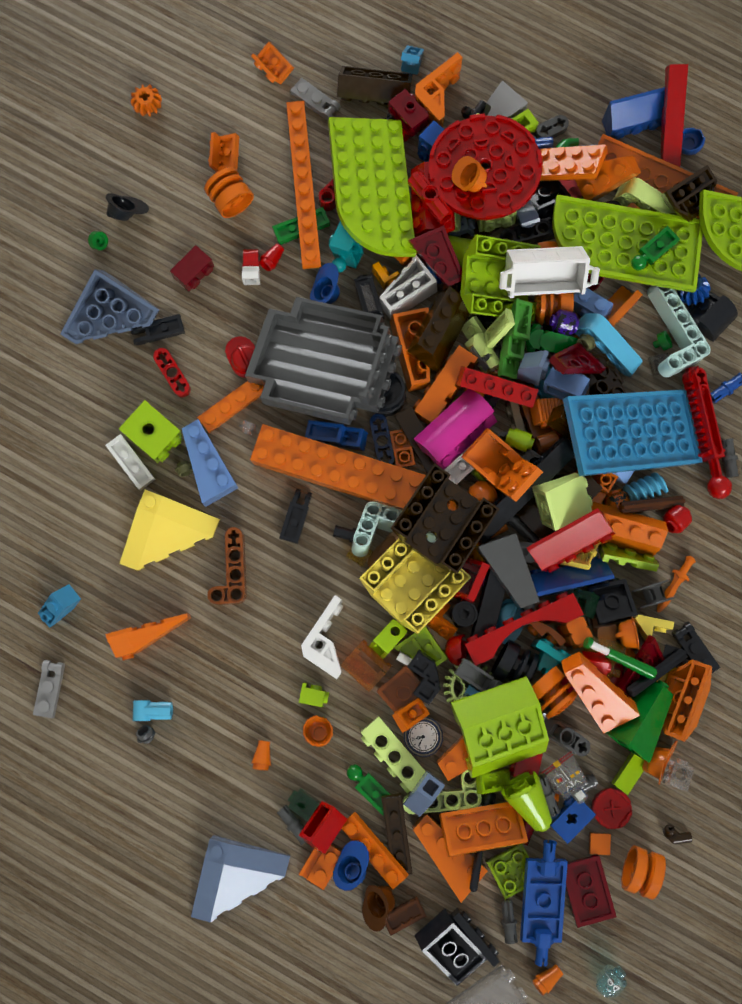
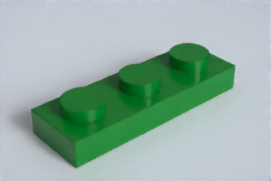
M324 208L316 209L317 230L329 227L330 221ZM298 217L272 226L280 245L299 238Z

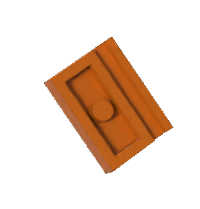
M332 844L325 854L313 849L299 875L324 890L333 875L341 850Z

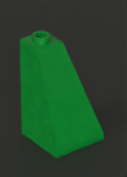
M661 680L654 682L637 696L630 697L637 705L639 717L606 732L620 746L648 763L652 759L674 696L668 690L669 686Z

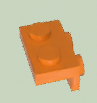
M268 42L258 55L254 53L251 55L255 60L254 65L261 71L264 70L267 73L265 75L266 78L272 83L277 82L281 85L294 70L293 65L271 42Z
M212 132L209 143V166L216 172L227 167H234L237 170L239 136L236 133L219 136L216 132Z

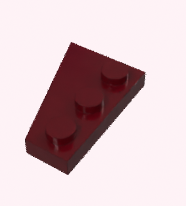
M579 342L554 354L549 359L554 369L562 374L603 373L606 369Z

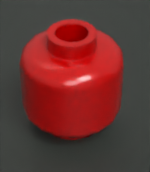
M674 505L663 515V521L666 522L668 532L682 533L691 524L692 516L688 508Z

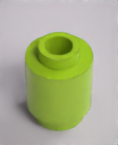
M510 428L505 443L509 444L510 447L526 452L527 449L531 450L535 439L531 438V433L517 428Z

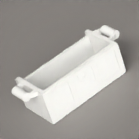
M582 246L507 250L505 272H500L499 288L505 289L509 298H514V296L578 292L583 295L587 287L598 284L600 268L589 265L590 258ZM589 270H592L590 282H587Z

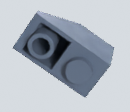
M549 351L525 353L518 369L517 379L539 386L540 381L545 380L550 364L548 359Z
M426 770L403 805L420 817L435 801L445 784Z

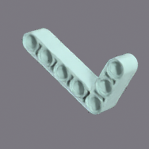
M651 285L647 290V295L681 349L671 354L658 365V371L663 377H671L700 362L710 354L711 349L675 289Z
M375 501L368 502L365 505L353 537L352 553L357 557L366 556L377 528L390 533L393 532L391 526L402 510ZM428 532L426 540L434 543L436 540L435 535Z

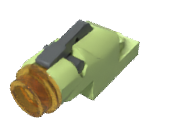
M474 316L461 329L468 339L464 345L470 353L478 357L476 364L482 372L498 377L499 358L493 350L497 345L493 348L487 347L484 336L486 329L477 316Z

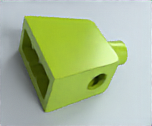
M392 619L371 642L369 647L384 659L408 631L405 626Z

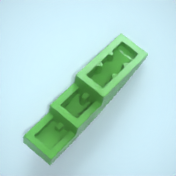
M520 299L514 300L511 310L515 325L503 338L498 377L510 381L518 380L519 361L524 357L525 341L530 340L533 303Z

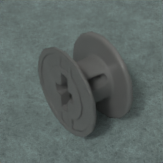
M670 579L632 590V592L642 590L646 605L638 607V609L675 599L676 596L666 598L661 586L662 583L668 582Z

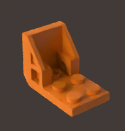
M458 52L416 84L415 97L417 102L429 112V121L426 128L433 120L443 127L445 117L444 91L449 85H454L460 78L463 57Z
M488 428L483 431L461 456L487 482L491 483L497 490L515 502L520 499L543 473L539 467L523 459Z

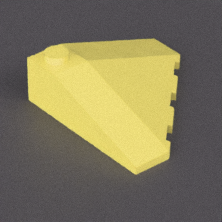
M144 490L119 564L139 571L145 568L144 565L152 561L157 563L170 557V553L179 549L182 552L195 546L194 543L204 538L209 540L213 538L220 519L164 496Z

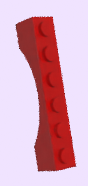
M566 591L556 596L557 600L552 603L547 600L539 604V609L533 612L531 609L520 613L521 618L514 620L511 617L502 622L504 625L496 629L495 626L484 630L485 635L478 637L476 634L467 638L468 643L464 644L472 663L477 666L494 658L497 649L504 639L523 625L538 621H553L565 624L584 615L574 593L568 595Z

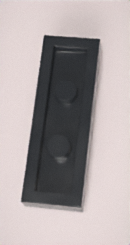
M456 908L451 913L453 919L491 965L495 967L500 962L497 956L499 954L498 950L492 943L488 945L483 939L485 935L479 927L474 928L470 924L472 919L465 911L460 912Z

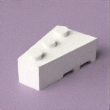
M415 255L408 266L403 268L398 278L393 280L380 296L383 311L391 320L393 314L410 310L437 292V280L418 256Z

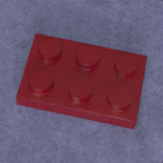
M593 855L568 862L566 891L576 927L580 928L616 918L600 856Z

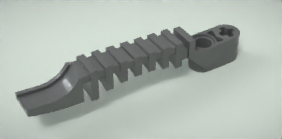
M462 658V662L454 672L456 676L479 692L503 684L498 680H494V677L465 658ZM542 712L549 739L573 754L586 756L589 753L590 743L586 738L552 718L548 720L545 717L546 713Z

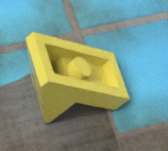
M639 614L636 618H633L637 630L644 640L647 639L648 635L652 636L653 627L654 631L666 633V630H673L674 627L673 621Z

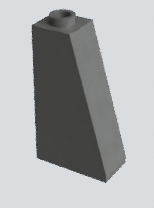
M516 533L475 546L485 563L490 565V570L517 607L527 610L535 607L534 603L540 602Z

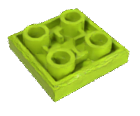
M523 844L514 845L486 860L505 900L524 889L525 861L529 856Z

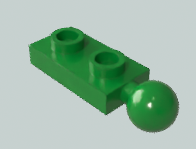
M668 226L665 227L640 248L638 252L641 255H636L631 260L632 268L639 271L646 267L647 262L652 265L680 241V238Z
M355 764L349 766L347 769L348 778L359 782L355 788L384 816L381 796L390 795V793L369 772L363 776L360 766Z

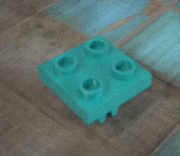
M545 638L540 640L534 639L530 645L540 652L537 670L541 671L542 674H546L557 664L562 666L561 660L571 656L562 649L556 650L552 648L554 644Z

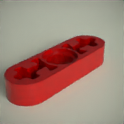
M157 349L153 354L154 361L170 387L178 397L188 396L191 387L167 349ZM163 354L169 364L165 365L159 355ZM171 368L177 370V374L174 377L167 376V371ZM179 380L180 383L182 384V386H185V387H184V389H185L184 392H181L180 390H178L179 387H178L176 381Z

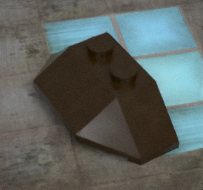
M706 165L661 196L671 212L690 222L699 216L700 192L702 190L714 191L717 179L709 166Z

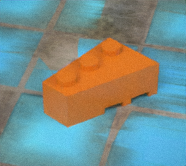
M624 156L604 161L597 179H575L583 199L597 201L641 174V171L634 156Z

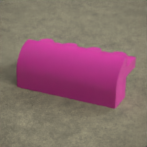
M467 389L422 430L414 440L422 452L427 454L436 465L445 470L474 443L486 428L490 429L497 422V419L493 414L494 410L490 404L474 390Z

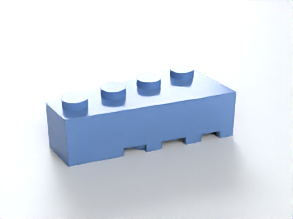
M197 419L183 427L182 433L201 502L207 507L238 489V486L201 422Z

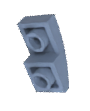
M530 200L517 210V220L522 227H533L535 223L540 222L538 213Z

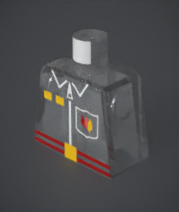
M571 751L540 772V774L547 775L550 787L563 800L566 801L573 796L577 803L581 804L588 799L587 794L583 790L588 785L586 777Z

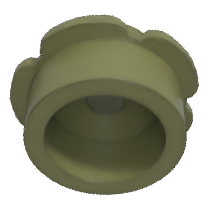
M581 334L577 340V343L579 342L587 351H591L595 347V340L591 335Z
M188 461L179 462L175 472L178 473L179 477L188 476L193 473L192 465Z

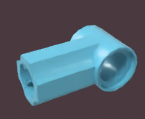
M133 701L132 721L172 719L173 702Z

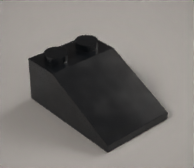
M443 909L414 935L421 951L456 986L462 983L487 960L446 909Z

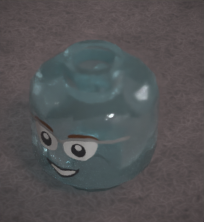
M606 965L596 976L597 989L606 998H616L627 987L626 973L620 966Z

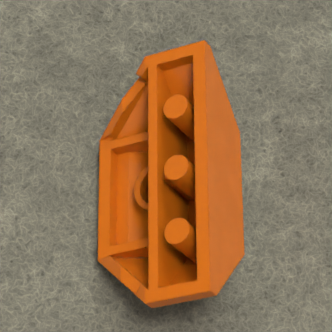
M692 659L688 663L669 672L665 683L669 686L668 690L674 696L663 725L665 735L685 742L697 727L710 691L712 666Z

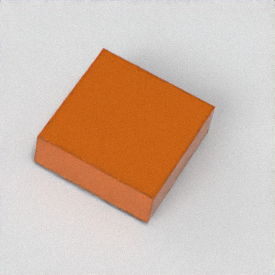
M589 832V854L610 855L611 834Z

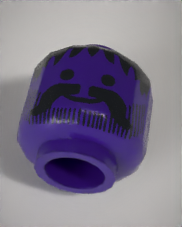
M560 309L555 315H551L549 325L552 326L553 332L571 336L578 330L579 318H577L574 312Z

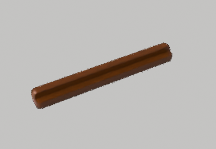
M683 496L620 502L618 509L621 513L672 508L674 505L684 506L686 501L683 499Z

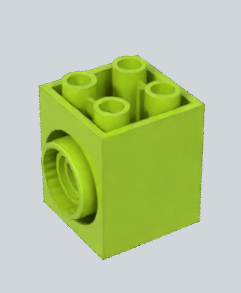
M146 400L140 404L119 428L129 440L157 464L160 461L164 462L170 455L168 453L172 447L176 448L182 442L181 437L183 435L181 431ZM154 428L153 433L149 435L146 434V430Z

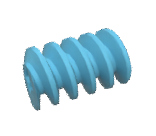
M653 472L651 476L647 475L644 479L640 478L637 482L633 481L630 485L627 484L623 487V491L627 492L630 501L647 499V496L652 499L654 498V493L659 497L661 496V489L665 494L668 493L663 477L656 472Z

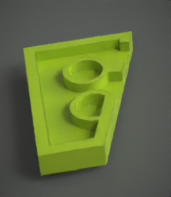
M608 542L600 544L598 549L603 562H609V559H612L619 565H625L628 562L635 568L657 572L659 567L657 559L651 554H637L633 549L625 548L623 550L618 548L617 545Z

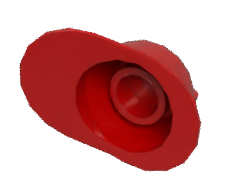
M242 336L232 338L226 345L225 353L234 372L238 376L246 378L245 374L255 346L250 339Z

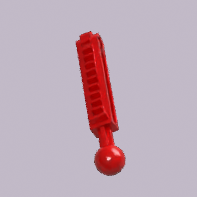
M691 366L685 369L682 382L687 391L691 408L690 412L692 413L693 425L696 430L695 434H697V441L699 443L698 448L701 451L698 457H701L703 462L709 463L712 478L707 484V491L713 498L724 499L730 495L732 483L726 476L722 475L719 459L725 457V449L722 446L707 374L703 368Z

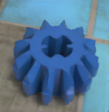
M699 274L697 290L694 293L677 290V293L683 303H686L688 306L693 303L696 306L698 302L704 303V299L709 298L711 287L706 277H701Z

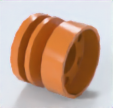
M227 167L216 172L209 178L204 187L205 193L215 203L216 209L224 218H231L243 212L252 203L254 198L252 191L243 182V178L234 167Z
M574 294L536 295L534 299L536 303V324L543 325L545 319V324L549 325L551 315H555L560 309L573 312Z
M558 666L552 668L532 686L538 700L543 699L544 701L541 710H545L548 706L551 709L545 715L548 720L562 713L574 702L578 695L575 690L570 694L567 691L572 686L571 683L562 686L561 682L565 678V674Z

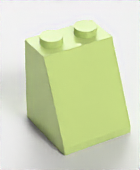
M573 473L532 487L543 525L556 531L592 512L591 506H593V502L587 493L588 483L584 476H579V473Z

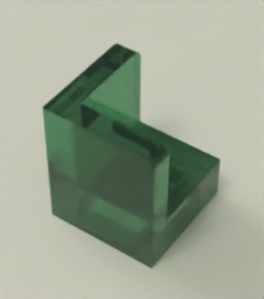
M574 588L573 593L578 598V603L584 613L582 616L594 619L600 596L593 592Z

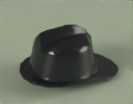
M113 193L106 195V200L108 201L106 214L108 217L127 221L134 214H145L149 211L148 205L137 198L120 196Z

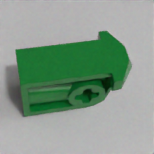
M534 324L530 329V340L526 341L527 352H535L538 349L556 354L576 344L578 338L541 330V325Z

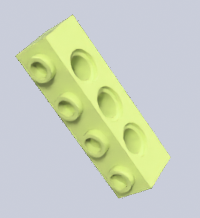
M378 716L361 731L363 735L361 739L368 747L372 745L376 750L374 755L380 762L384 760L388 764V772L394 778L396 776L399 777L402 781L400 786L408 794L412 792L426 771ZM380 735L387 738V743L384 746H378L375 742L376 738ZM390 752H399V760L391 761L389 759ZM406 766L413 769V774L410 777L402 775V769Z

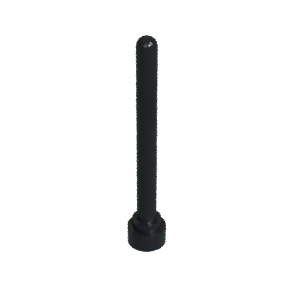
M493 792L481 794V805H493L496 794ZM483 851L475 852L469 887L471 892L478 890Z

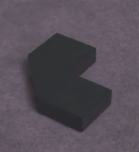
M419 649L407 667L423 677L413 691V694L430 705L441 689L436 661Z

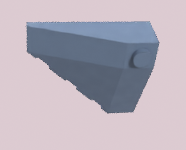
M95 269L60 335L75 344H79L91 338L95 340L108 337V334L116 332L120 334L132 331V328L140 326L142 328L151 326L159 309L115 277L103 270Z
M213 835L209 840L191 917L212 922L222 912L230 911L240 905L245 898L250 895L254 896L266 889L267 885L271 882L284 878L290 855Z

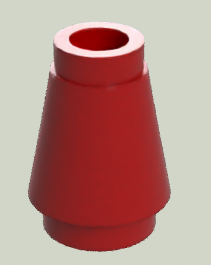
M276 243L260 257V266L266 271L275 269L284 252V248Z

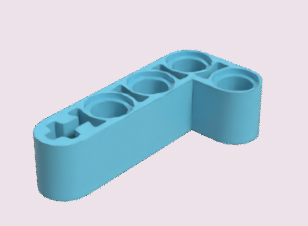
M589 313L581 317L575 334L578 337L581 334L591 335L595 340V345L607 355L612 364L623 375L631 377L643 362L641 357L604 316L598 313Z

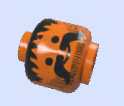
M621 489L609 492L604 498L605 505L618 508L620 502L630 501L627 492Z

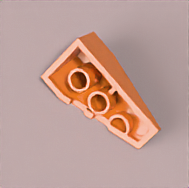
M186 613L162 619L160 623H146L141 628L130 627L105 634L106 639L116 658H122L123 661L132 659L134 654L140 653L191 619V615Z

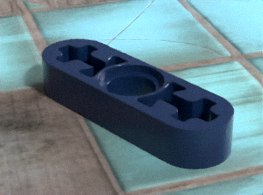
M375 414L370 419V428L377 460L383 459V451L378 452V450H386L387 457H391L388 463L393 465L394 453L386 417L382 414ZM376 419H379L380 422H384L381 424V430H386V432H379L377 434L374 433L378 432L377 425H373V423L376 422ZM378 437H386L388 440L385 446L378 445Z

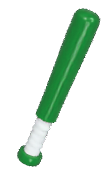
M587 637L584 640L583 647L586 649L591 648L600 652L605 657L649 679H654L657 675V669L610 647H604L593 641L591 637Z

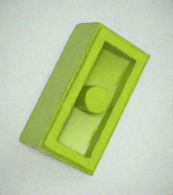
M631 752L611 784L628 795L643 773L644 760Z

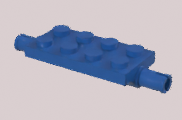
M543 840L542 858H526L520 940L533 943L536 946L535 964L541 967L542 962L544 967L548 966V950L553 943H562L568 862L566 859L555 858L557 842L554 840H549V843L548 840Z

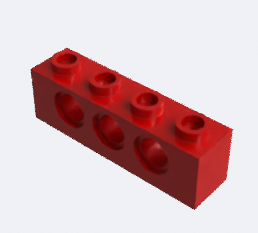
M461 366L456 385L531 408L534 406L539 389Z

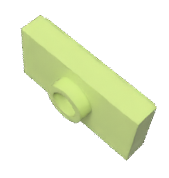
M506 308L484 332L487 347L493 348L515 325L512 310Z

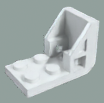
M335 595L301 647L303 657L338 679L342 670L335 645L332 641L321 635L323 631L326 633L332 625L330 620L333 615L338 616L343 608V605H341L342 599ZM319 642L323 643L321 649H318L316 647L319 644Z

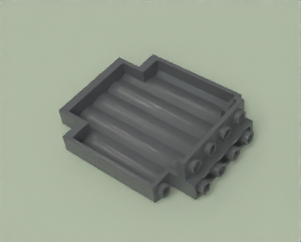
M296 297L290 313L274 309L268 310L245 377L250 383L264 386L260 399L265 405L350 425L352 420H355L358 410L356 408L378 413L379 409L384 407V393L390 388L391 379L389 377L396 370V362L394 361L397 356H400L402 345H400L398 337L391 335L389 326H386L383 322L382 315Z

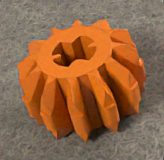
M142 84L140 89L135 87L136 92L131 93V105L134 107L135 112L140 113L143 117L145 114L151 117L152 112L157 114V109H160L162 106V98L158 90L152 88L150 84L147 87Z

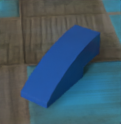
M308 420L305 434L306 438L328 445L360 451L365 450L368 432L361 428Z

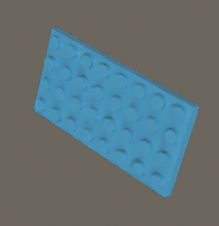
M686 390L582 395L563 398L579 476L693 465L703 462L702 458L698 457L701 451L698 448L697 434H695L696 430L693 425L694 421L690 412L691 408Z

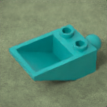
M340 221L334 235H331L329 239V247L335 258L332 263L336 265L339 273L343 272L346 266L356 269L364 253L363 246L347 233Z

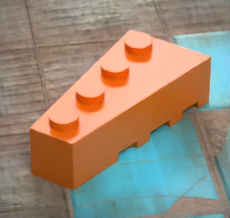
M460 345L457 347L454 353L446 360L444 368L440 369L436 374V380L432 385L429 384L424 391L425 396L423 399H418L413 409H415L414 412L419 420L429 425L447 408L461 388L456 385L461 366L474 369L478 357Z
M423 813L412 826L413 831L462 903L471 892L469 887L474 856L468 853L448 857L441 825L428 813ZM481 864L479 881L488 872L483 864Z

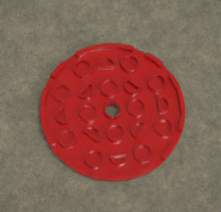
M484 113L470 115L469 118L462 121L457 120L443 130L432 146L428 171L431 185L438 188L439 195L452 211L471 219L492 220L516 212L532 198L540 183L543 162L541 151L535 142V138L523 125L502 115L485 116ZM470 156L480 164H489L490 168L485 169L487 172L485 181L487 188L482 187L477 192L463 191L457 187L452 181V171L458 160L462 157Z

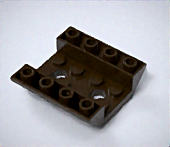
M434 463L391 526V530L405 545L434 565L458 574L499 511V508L485 498L478 500L449 480L448 478L451 474ZM448 501L456 503L455 511L448 509ZM428 532L435 535L436 540L434 543L426 540Z

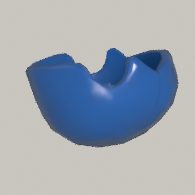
M691 127L683 130L682 154L690 156L701 151L705 143V137L701 129Z

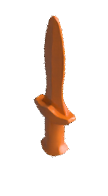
M693 556L685 557V562L680 570H672L674 578L664 592L666 598L674 597L679 585L685 580L689 581L686 574L690 567L696 563ZM671 600L659 603L657 612H661Z

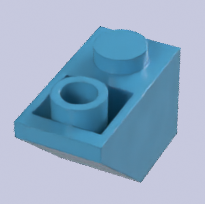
M68 584L51 593L38 614L41 620L50 628L71 612L81 598L71 585Z

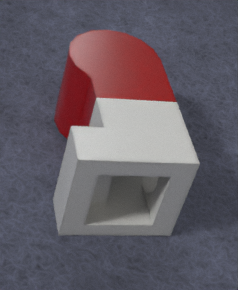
M243 249L242 281L244 285H260L259 249Z

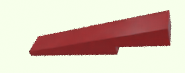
M670 64L665 68L661 159L678 167L681 165L689 64Z

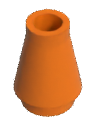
M258 741V746L251 763L253 764L252 769L268 771L269 766H271L269 741Z
M555 964L553 967L536 975L532 982L541 995L549 994L564 974Z

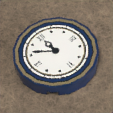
M425 717L404 732V742L407 749L419 757H428L435 754L443 741V732L440 725L429 717Z

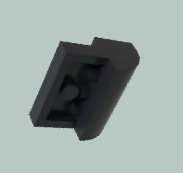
M712 292L709 293V298L704 299V303L698 302L696 306L693 304L688 310L703 336L712 342L738 317V311L729 298L725 295L719 297Z

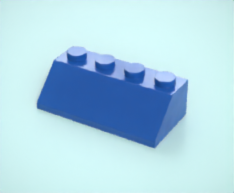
M665 87L610 101L602 119L606 135L620 139L625 135H636L644 130H655L662 126Z
M597 555L593 557L589 570L571 566L560 567L559 564V568L551 573L548 571L542 572L541 569L530 571L538 597L581 588L599 582H606L614 579V574L607 562H603L601 558L598 559Z

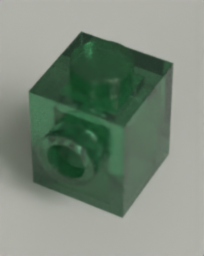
M300 788L298 792L294 790L288 801L291 803L288 808L308 821L320 801Z

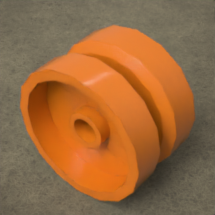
M636 845L632 846L623 866L621 877L622 889L634 894L639 891L642 897L651 900L655 899L661 890L665 877V856L653 851L648 854L646 849Z

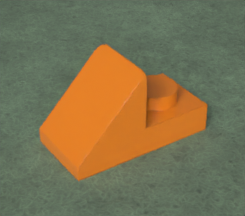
M416 698L395 711L392 717L403 733L430 713L420 698Z

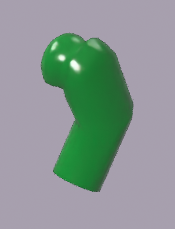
M579 138L563 139L556 145V148L579 146Z

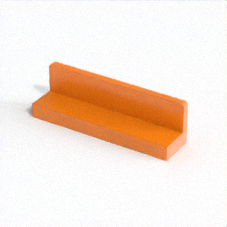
M621 286L608 300L613 303V307L607 320L613 327L641 298L643 294L639 290L632 294L624 286Z

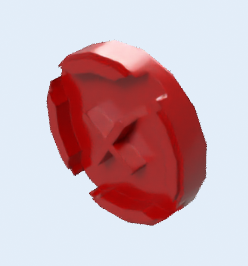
M606 788L599 791L592 801L591 810L596 814L595 820L607 829L624 827L632 816V806L629 797L616 788Z

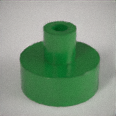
M93 231L88 237V243L92 249L104 250L108 245V237L104 232Z
M666 331L657 334L658 340L653 342L655 349L661 347L666 351L673 347L671 338Z

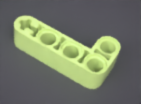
M634 177L621 185L613 199L622 206L627 207L630 203H635L643 210L676 215L665 204L661 196L663 193L640 178Z
M466 770L461 773V788L442 790L437 796L436 805L429 807L424 813L478 807L482 797L481 794H477L476 777H474L472 782H466L464 776L469 771ZM410 793L407 794L406 796H404V798H403V803H404L405 800L408 798V796L410 795ZM469 793H475L477 796L476 801L473 803H469L466 800ZM449 795L457 797L455 804H447L446 799ZM403 805L404 810L407 813L415 814L413 811H411L409 808Z

